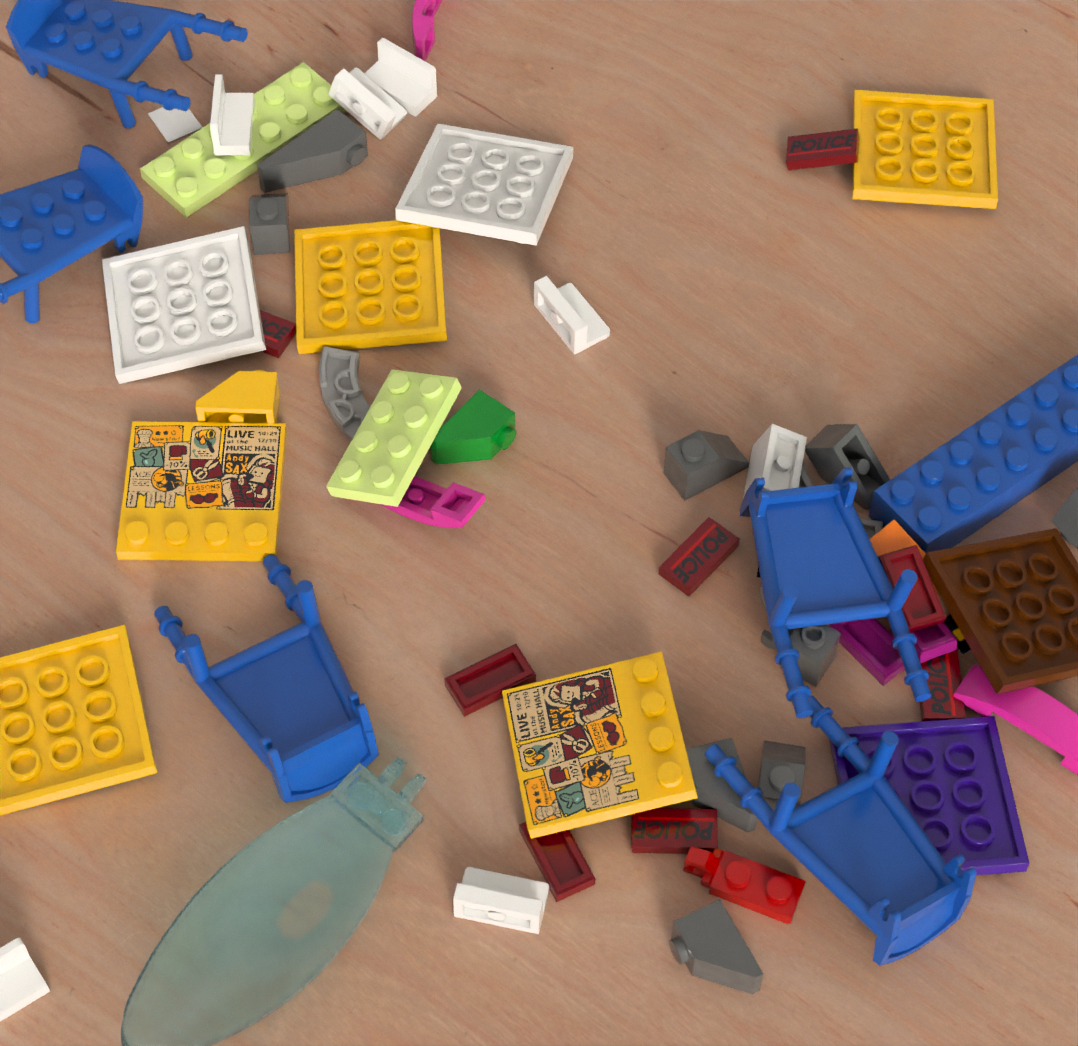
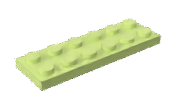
M302 62L254 94L255 107L250 155H215L209 123L140 168L141 177L187 218L256 172L259 163L338 109L342 113L346 112V110L328 95L331 84Z

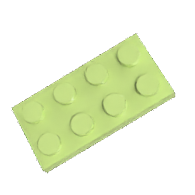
M392 369L326 485L330 495L398 507L462 389L458 379L455 377Z

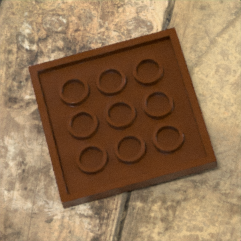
M1057 528L926 553L923 561L931 581L996 694L1078 676V562Z

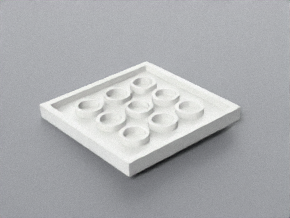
M437 123L395 208L396 220L509 240L521 244L537 245L573 160V147Z
M245 226L102 259L114 369L119 384L266 350L248 234Z

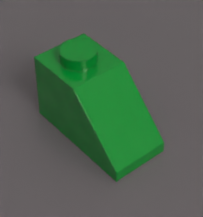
M479 389L439 429L430 446L431 461L438 465L491 460L501 449L506 450L513 443L516 437L515 412Z

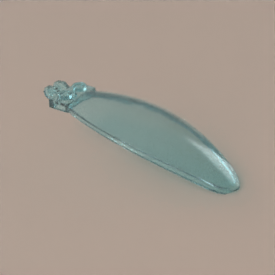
M397 757L378 778L362 764L358 763L333 790L330 796L314 802L284 819L233 856L191 898L152 952L125 1005L120 1032L122 1046H211L257 1023L301 992L331 963L354 934L382 885L393 852H396L424 821V815L409 803L423 788L427 779L417 773L397 794L389 786L405 770L407 763L402 758Z

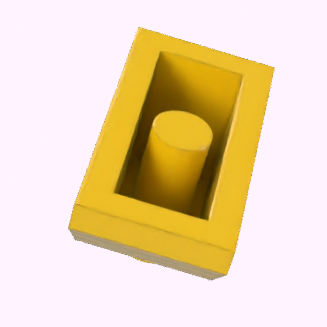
M264 370L236 372L196 400L195 407L198 422L277 423L280 401L277 372H266Z

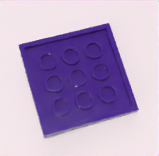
M995 716L842 727L851 738L856 737L859 740L858 746L870 760L884 732L891 731L898 736V744L885 770L884 777L947 864L954 857L962 854L965 858V862L961 865L963 873L971 867L976 870V875L1027 872L1030 863ZM829 739L837 783L839 785L860 773L846 757H839L837 754L838 748Z

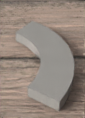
M323 346L319 366L323 401L335 425L352 441L370 409V405L362 395L358 381L360 353Z

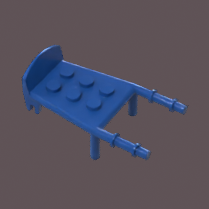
M17 0L6 25L13 46L29 74L34 75L38 71L39 76L45 78L49 73L48 64L108 89L124 128H132L136 125V120L126 95L134 97L136 102L142 103L146 100L160 104L168 111L174 108L187 111L190 107V98L178 95L174 89L164 91L149 87L145 81H139L138 83L128 81L130 76L169 31L171 32L179 58L182 61H187L193 57L184 27L192 29L196 34L206 32L220 36L226 42L231 40L244 42L248 35L246 28L235 26L234 22L230 20L220 22L206 18L203 13L193 15L173 9L114 0Z
M85 145L82 148L77 170L0 194V257L18 275L9 281L0 283V303L5 304L8 302V297L24 291L25 320L28 323H37L40 320L39 283L111 240H114L115 248L120 253H123L126 249V240H128V244L133 248L138 244L143 220V196L126 170L108 152L94 145Z
M851 467L843 468L838 476L834 478L832 484L762 492L765 479L763 477L755 478L746 491L739 509L740 516L751 518L768 624L777 651L774 659L776 664L782 667L789 690L786 692V698L792 702L797 718H805L813 713L808 698L811 695L810 687L804 685L797 662L800 654L798 650L793 649L788 629L888 617L894 635L892 646L894 649L899 650L907 674L904 677L905 684L911 686L915 701L922 702L931 697L926 681L929 678L927 670L922 669L914 645L917 642L916 635L910 633L902 610L918 576L911 569L903 570L893 589L854 508L853 501L857 490V482L850 481L853 475Z
M271 554L263 560V565L268 571V580L271 584L278 586L286 598V607L296 613L301 623L208 667L199 636L196 634L186 636L182 630L183 623L178 616H174L168 606L157 608L154 616L160 624L159 632L162 636L168 637L175 648L176 660L186 666L199 688L272 773L278 794L286 803L315 797L340 786L365 769L379 756L367 708L364 703L360 704L359 696L356 691L354 692L321 623L312 583L308 580H303L296 586L290 577L291 570L288 565L282 564L276 555Z
M813 695L809 696L813 711L810 715L812 718L811 725L814 728L819 727L838 748L837 754L839 757H846L860 774L796 808L794 807L801 792L800 787L795 783H786L775 810L762 797V789L760 787L754 788L735 766L737 760L733 756L728 757L718 744L710 746L704 753L705 757L715 767L714 774L717 777H723L741 798L740 805L743 808H749L770 834L877 936L873 961L879 966L890 964L912 954L934 940L961 918L971 899L977 872L971 867L963 873L961 865L965 862V858L962 854L954 857L948 864L884 777L885 770L899 741L898 736L894 732L886 731L882 734L874 755L870 760L858 746L859 740L856 737L851 738L832 717L833 711L831 708H824Z

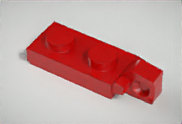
M691 846L684 861L683 871L702 878L700 884L709 889V894L783 923L791 924L806 884L805 880L732 852L716 848L711 853Z

